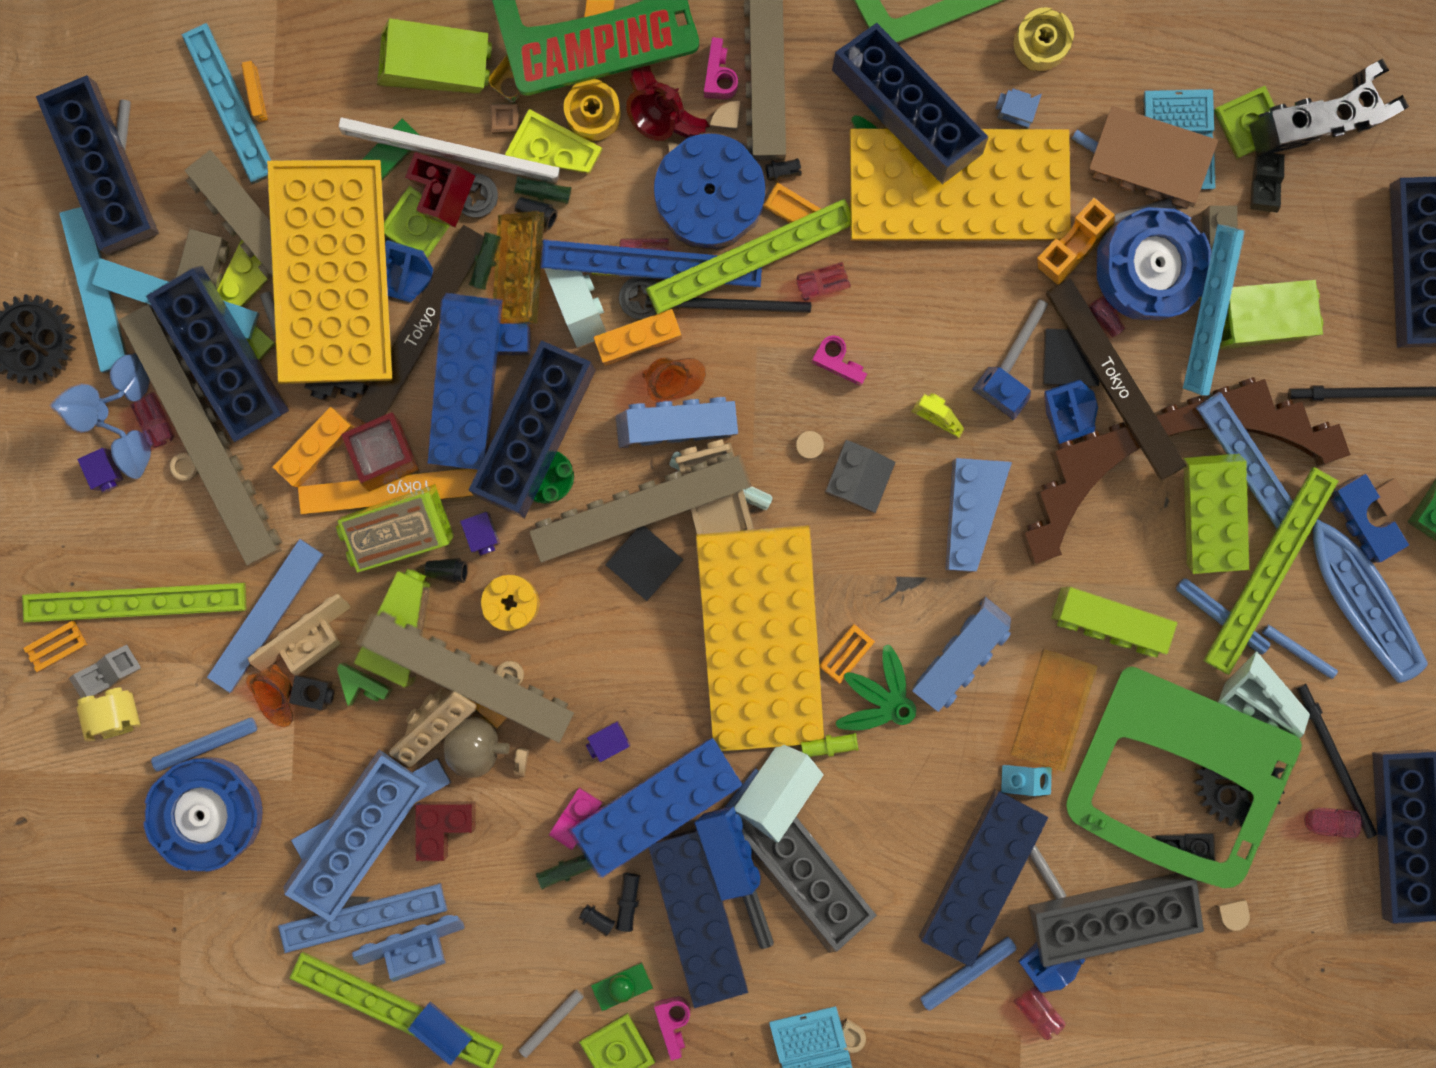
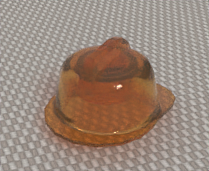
M664 357L655 360L647 370L642 372V376L648 385L649 397L656 402H663L693 394L703 384L706 371L701 361L695 358L672 360Z
M276 664L270 665L259 674H249L246 678V684L263 715L277 726H289L293 721V713L288 702L292 691V683L289 678L283 674Z

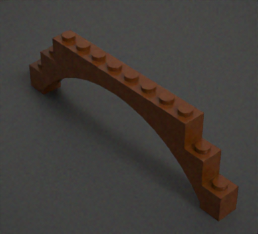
M1255 377L1239 382L1240 388L1230 391L1229 386L1213 391L1214 395L1218 392L1222 393L1247 432L1274 438L1293 446L1312 457L1317 466L1351 455L1340 424L1330 426L1328 421L1313 426V432L1302 401L1293 404L1292 399L1276 404V410L1265 379L1256 382ZM1203 395L1188 399V406L1178 409L1177 404L1162 408V414L1156 417L1168 436L1187 431L1209 429L1196 409L1197 406L1208 399L1204 400ZM1125 422L1110 426V432L1101 436L1099 431L1082 436L1084 441L1075 445L1072 440L1056 445L1058 450L1052 452L1051 455L1061 485L1056 480L1041 485L1043 491L1036 493L1046 525H1043L1041 520L1027 525L1028 531L1021 533L1031 564H1037L1062 555L1060 545L1065 532L1086 495L1110 469L1125 457L1140 449L1130 430L1126 427Z

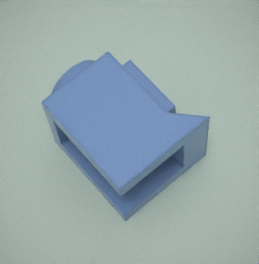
M1016 89L1008 90L1006 94L1000 93L995 109L1000 110L997 118L1029 128L1033 122L1042 94L1031 98V94Z

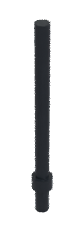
M646 296V307H653L649 296ZM692 298L670 309L673 311H679V308L811 313V302Z
M1311 385L1310 388H1289L1288 390L1289 400L1310 399L1311 402H1323L1324 399L1436 397V386L1324 388L1323 385Z
M1306 683L1297 686L1296 689L1305 706L1304 708L1310 714L1309 719H1311L1366 838L1376 836L1377 832L1321 716L1323 711L1319 703L1314 701Z

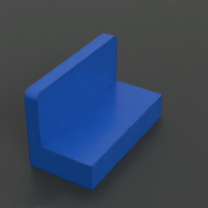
M432 1002L427 1004L408 1028L414 1036L450 1066L473 1038Z

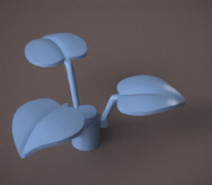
M136 353L119 357L111 367L110 380L113 387L119 390L118 393L106 398H99V394L94 387L80 384L63 392L50 406L75 431L86 432L96 425L118 434L121 438L114 440L111 445L112 458L117 467L126 476L138 479L142 476L150 459L151 446L147 437L137 430H132L125 434L123 430L104 423L108 416L106 403L119 399L123 395L129 401H137L147 392L150 379Z

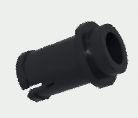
M799 158L775 163L774 160L771 161L770 164L766 165L768 181L773 180L774 183H777L778 179L801 176L802 171L799 170L801 169Z
M587 904L578 917L582 920L581 924L585 925L587 923L606 937L616 921L597 911L595 905L591 907Z

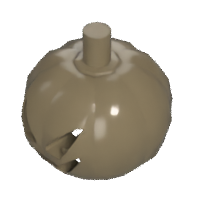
M478 716L464 719L445 737L444 756L447 765L457 775L466 778L483 776L494 766L497 754H508L510 749L508 743H498L495 728L485 718Z

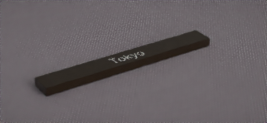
M465 225L462 226L391 348L392 380L372 381L352 414L353 416L368 423L388 413L440 323L443 297L446 293H458L488 241L486 237Z
M1070 278L1046 292L1048 299L1160 481L1185 468L1187 465L1072 279Z

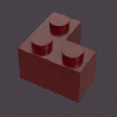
M415 152L405 178L424 188L416 211L434 221L456 228L475 175L458 165Z
M475 801L419 802L416 804V861H444L448 857V833H472L476 829Z

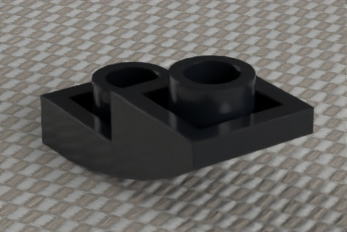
M361 382L305 383L304 388L311 391L310 396L326 401L328 396L336 398L339 388L341 389L340 394L356 399L357 394L364 396L368 386Z
M1215 833L1156 835V840L1194 855L1216 861Z

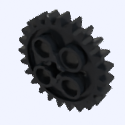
M25 294L23 302L20 298L14 296V305L4 301L3 306L5 310H0V374L7 373V379L12 381L17 377V382L25 384L28 379L29 384L36 385L37 377L41 382L46 383L47 374L57 378L55 369L58 368L65 371L66 368L62 363L63 360L72 361L67 352L76 350L75 347L69 345V341L77 339L76 336L69 334V331L74 329L75 326L65 324L70 316L66 313L60 315L63 309L61 306L56 305L53 307L52 300L47 298L43 302V297L36 295L34 300H32L30 295ZM33 314L34 321L32 325L26 327L24 323L26 316ZM16 323L21 331L32 335L31 339L48 352V356L45 357L37 347L30 345L29 340L12 327V324ZM49 332H53L55 336L53 343L46 345V335ZM13 334L15 336V343L8 348L6 339ZM34 352L36 361L31 366H28L26 362L27 356Z
M1206 767L1194 769V772L1201 775L1200 779L1193 780L1194 784L1201 785V789L1194 793L1198 796H1204L1199 802L1201 806L1210 805L1206 813L1213 815L1217 812L1215 820L1219 822L1226 817V824L1232 826L1236 819L1237 825L1242 827L1252 804L1248 799L1249 790L1232 783L1215 784L1217 779H1230ZM1274 767L1271 775L1280 779L1278 774L1282 773L1284 768ZM1229 788L1231 798L1228 802L1223 803L1220 799V794L1224 789Z

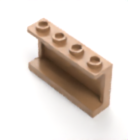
M1111 106L1088 173L1092 174V179L1108 183L1111 180L1119 183L1118 187L1123 190L1134 192L1135 189L1146 192L1145 196L1161 201L1163 197L1172 200L1171 204L1175 207L1188 209V206L1194 207L1197 202L1218 140Z

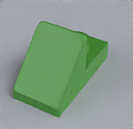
M340 663L337 667L348 706L354 704L361 689L365 690L363 693L365 696L377 702L380 698L383 700L388 699L393 690L346 663Z

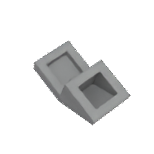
M125 645L104 655L97 663L73 674L69 679L79 696L84 698L96 696L141 669L129 647Z

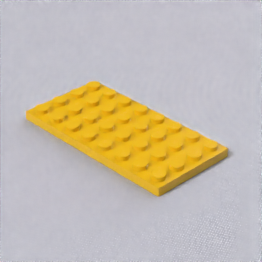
M850 129L851 241H1054L1056 238L1060 241L1071 230L1069 129H982L989 136L984 153L944 184H941L889 129Z
M380 160L267 161L278 384L391 381L392 365Z
M809 525L696 534L712 734L715 742L721 751L780 747L782 745H801V742L824 739Z

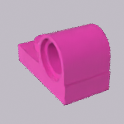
M712 37L704 98L729 100L735 96L738 90V77L732 69L720 67V64H726L728 48H723L722 38ZM721 79H729L732 82V86L729 89H721L717 83Z
M835 335L826 337L821 342L811 363L861 386L867 376V373L862 371L864 367L852 361H848L847 364L842 362L846 353L844 340ZM829 343L838 345L840 354L836 357L827 355L825 346Z
M579 787L549 833V836L572 850L576 842L568 829L596 812L601 806L602 801Z
M680 996L656 1001L654 1009L670 1059L673 1061L682 1058L681 1049L686 1047L681 1031L676 1033L675 1029L683 1027L689 1021L690 1005L685 998ZM674 1006H681L685 1014L680 1018H674L669 1013V1010Z

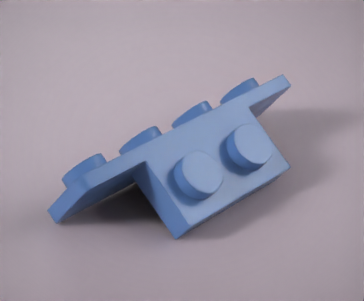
M447 915L431 925H418L411 932L402 935H390L385 939L386 941L377 944H365L359 950L352 952V956L360 965L385 957L389 977L395 982L445 964L439 938L464 929V923L458 916Z

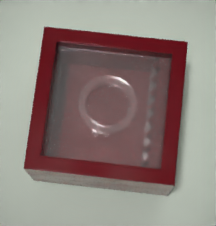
M393 412L341 434L360 484L367 491L374 490L420 470L401 422Z

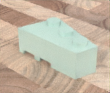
M544 268L577 348L595 341L594 336L606 333L600 318V314L604 313L599 298L593 299L590 291L595 289L589 274L583 276L580 271Z
M1257 651L1225 682L1218 703L1289 732L1299 739L1304 735L1310 716L1309 712Z

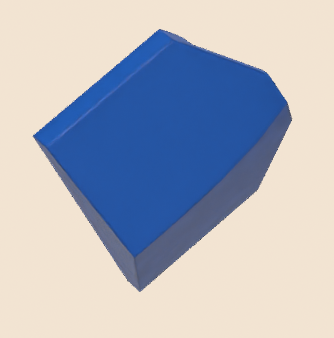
M387 240L385 254L388 296L411 303L427 288L432 279L434 269L424 251Z
M1081 380L1044 391L1046 415L1059 444L1095 432V421L1098 411L1095 393Z
M1036 942L1018 962L1039 992L1043 993L1061 990L1071 983L1084 963L1085 958L1043 967L1040 962Z

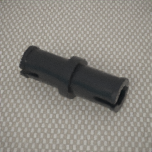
M623 873L621 896L617 898L619 911L615 929L632 932L635 907L639 906L637 893L640 875Z

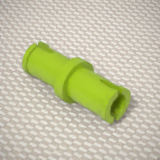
M856 733L836 737L825 735L826 738L801 742L802 752L809 757L821 755L833 757L835 753L859 751Z

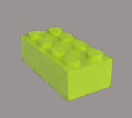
M1240 454L1183 458L1187 465L1184 468V496L1188 568L1193 574L1249 570L1246 460Z
M1061 587L1051 619L1058 621V627L1070 631H1078V628L1084 629L1083 635L1098 640H1104L1105 637L1111 638L1110 644L1131 649V646L1137 647V653L1158 658V654H1168L1178 623L1072 587Z

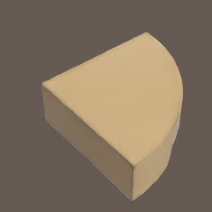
M740 101L728 102L718 108L711 119L710 127L737 130Z
M519 748L516 750L515 768L513 770L515 775L525 776L530 749Z

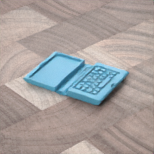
M1213 89L1145 91L1144 116L1213 138ZM1214 154L1201 189H1215Z
M836 1006L769 1022L782 1068H853L849 1051L844 1049L847 1048Z

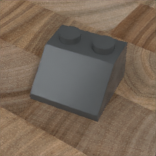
M846 440L824 493L876 513L896 462L869 448Z

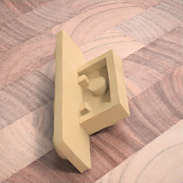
M339 594L327 598L323 601L322 605L302 616L297 623L281 631L275 639L265 646L259 647L254 654L248 657L249 663L262 672L283 658L293 675L300 674L341 644L329 623L350 609V605Z
M442 687L434 695H428L418 710L415 708L410 712L406 719V723H408L406 734L390 749L389 754L408 767H412L475 710L476 705L455 691L451 693Z

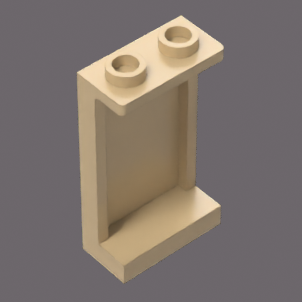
M723 439L707 443L708 448L697 451L696 446L680 450L681 456H677L675 460L679 465L681 475L692 472L690 467L706 461L709 466L718 462L716 458L729 452H732L734 455L731 442L724 444ZM744 490L691 509L697 534L754 530Z

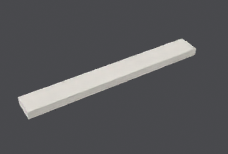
M340 118L339 129L343 135L547 182H558V167Z

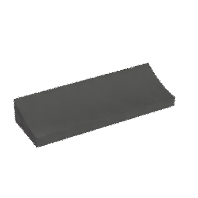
M795 817L779 843H776L741 818L744 838L751 846V858L829 953L837 952L877 916L797 817Z
M1179 873L1028 905L1038 945L1040 962L1043 967L1204 932L1197 880Z

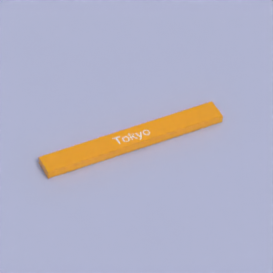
M466 468L411 474L371 491H367L360 484L359 480L298 487L300 513L303 515L368 508L434 484L441 500L474 496L469 491V488L478 470Z

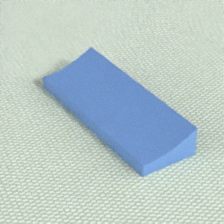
M379 749L283 886L284 894L332 923L428 785L427 782Z

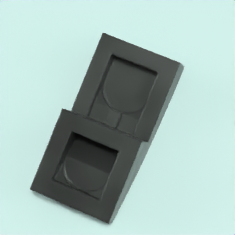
M1272 153L1259 157L1255 156L1250 209L1278 213L1281 207V183L1284 179L1285 155Z

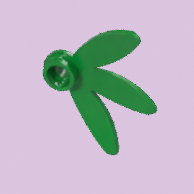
M885 645L882 650L883 670L890 692L862 675L850 672L844 675V679L855 692L869 702L880 706V708L865 709L848 714L836 721L837 728L855 731L867 730L883 725L890 720L899 725H906L915 718L916 706L912 700L906 698V680L901 661L890 645ZM902 707L907 708L905 716L899 715V710Z

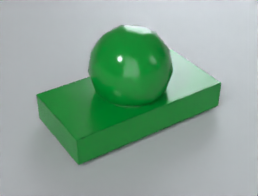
M643 962L591 984L602 1011L627 1002L633 997L653 989Z

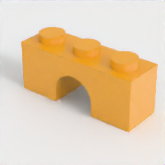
M1093 198L1075 217V223L1071 230L1060 241L1056 238L1037 258L1038 269L1057 285L1061 284L1115 223V214L1097 199Z
M672 309L594 336L604 366L630 358L632 354L651 347L658 348L682 339Z
M330 407L273 468L293 487L298 488L318 469L316 466L330 450L338 448L344 442L341 434L355 427L341 413Z

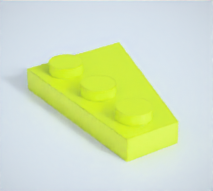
M529 109L505 155L558 167L559 169L590 174L603 149Z
M242 239L217 291L223 301L244 307L268 279L258 268L262 264L255 255L250 258L240 245L244 242Z
M932 393L930 396L924 394L916 402L911 412L960 438L964 427L951 409L944 405L946 401Z

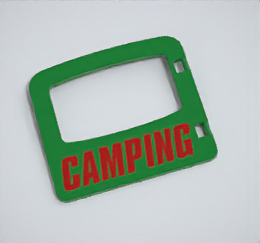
M492 0L517 90L523 95H533L691 55L700 46L699 36L693 22L688 0H643L593 16L534 27H526L522 24L515 0ZM684 13L687 25L678 27L675 15Z

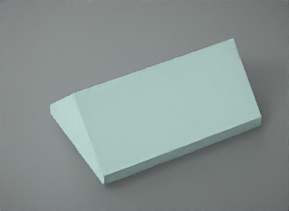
M786 745L775 747L735 805L736 814L773 841L779 843L824 774L807 754Z

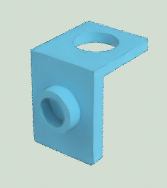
M1003 765L1001 792L1028 796L1050 795L1052 767L1033 768ZM1044 774L1045 784L1041 789L1040 778Z

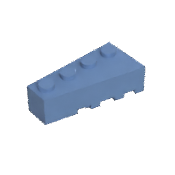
M726 397L710 398V403L699 404V399L684 400L683 405L673 406L672 401L657 402L656 407L645 408V403L628 405L629 409L615 416L619 448H628L633 443L647 446L662 443V441L666 440L667 443L689 441L691 438H694L696 441L735 436L738 434L735 401L726 402Z
M962 458L953 460L945 570L977 571L1012 462Z
M984 597L980 602L981 609L977 615L973 614L967 618L960 629V635H955L950 639L942 650V656H937L913 686L912 691L937 712L943 706L948 708L957 698L955 692L961 685L965 688L975 677V674L972 672L977 666L981 665L983 667L991 659L993 654L990 651L995 645H1003L1011 635L1008 631L1010 629L1011 617L987 597Z

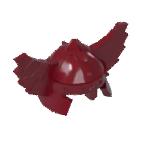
M650 65L631 70V77L629 79L634 92L629 95L626 101V111L630 122L646 138L654 141H665L672 136L673 132L688 138L689 136L704 134L706 132L705 129L710 127L706 119L695 117L684 110L682 98L678 92L679 88L675 89L667 84L658 82L651 71Z

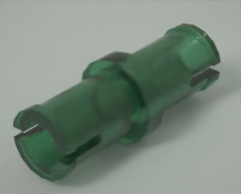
M517 176L514 194L536 197L538 201L542 202L546 199L569 204L572 187L551 184L545 179L537 181Z
M489 232L484 233L479 255H475L474 258L476 264L471 281L469 282L470 286L486 290L491 268L495 267L496 264L494 258L502 238L501 236Z
M583 854L566 862L561 860L558 862L559 865L539 873L537 872L536 877L541 889L544 890L564 880L569 882L571 877L593 869Z

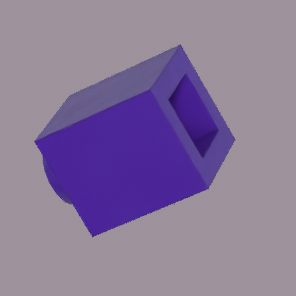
M101 448L77 459L91 490H101L102 493L115 489L117 487L116 483L124 480L112 458L110 449Z
M489 512L460 521L472 553L479 552V555L482 556L496 551L494 546L500 544Z
M619 721L587 737L589 743L585 744L593 759L597 757L600 762L631 745Z

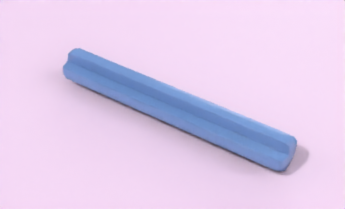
M1182 579L1177 585L1176 590L1223 626L1230 612L1191 581ZM1255 631L1247 643L1249 647L1262 655L1271 645L1270 642Z
M253 718L245 719L155 756L151 759L155 771H161L256 732V722Z
M1009 937L1004 938L977 957L972 967L966 965L923 995L920 1000L924 1007L931 1011L1015 952L1017 947L1012 939Z

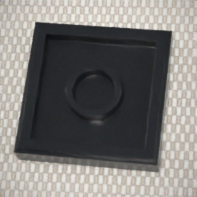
M1045 329L1043 385H1065L1081 380L1088 387H1098V378L1069 331L1065 329Z
M642 526L635 530L606 563V566L642 598L648 601L683 559L647 527Z

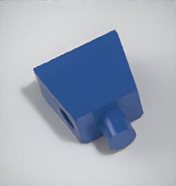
M988 367L972 388L973 391L1012 420H1015L1031 398V390L1000 367Z

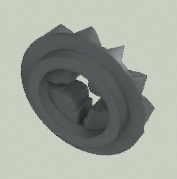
M473 174L475 179L470 192L475 193L480 188V194L486 201L477 200L472 207V197L468 194L462 213L468 217L481 218L490 214L497 205L498 191L496 185L489 177L482 174Z
M632 277L627 280L619 294V302L623 311L633 319L640 320L656 315L654 307H646V300L644 309H642L638 301L629 300L638 296V287H641L644 295H648L645 288L657 282L652 278Z

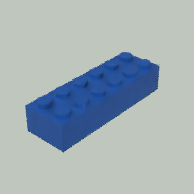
M446 293L442 299L428 464L478 470L488 451L503 300Z
M710 738L569 828L568 831L597 877L602 878L743 785L714 738Z

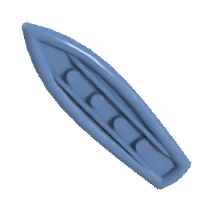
M1317 519L1313 526L1315 554L1321 574L1339 608L1396 682L1402 683L1415 678L1427 667L1428 662L1385 580L1374 564L1369 561L1364 552L1355 543L1334 527Z

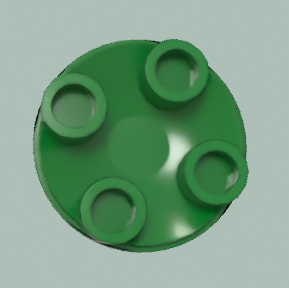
M557 451L533 501L542 504L555 503L564 498L571 490L574 482V470L571 462L562 453Z

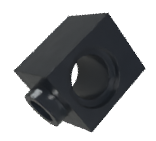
M296 675L289 703L325 710L327 705H331L334 699L335 689L331 688L333 682ZM311 685L316 686L320 691V696L316 701L311 700L307 694L308 688Z

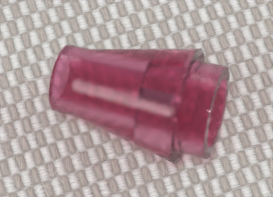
M1104 295L1088 306L1098 323L1111 337H1115L1125 329L1118 311L1106 300Z

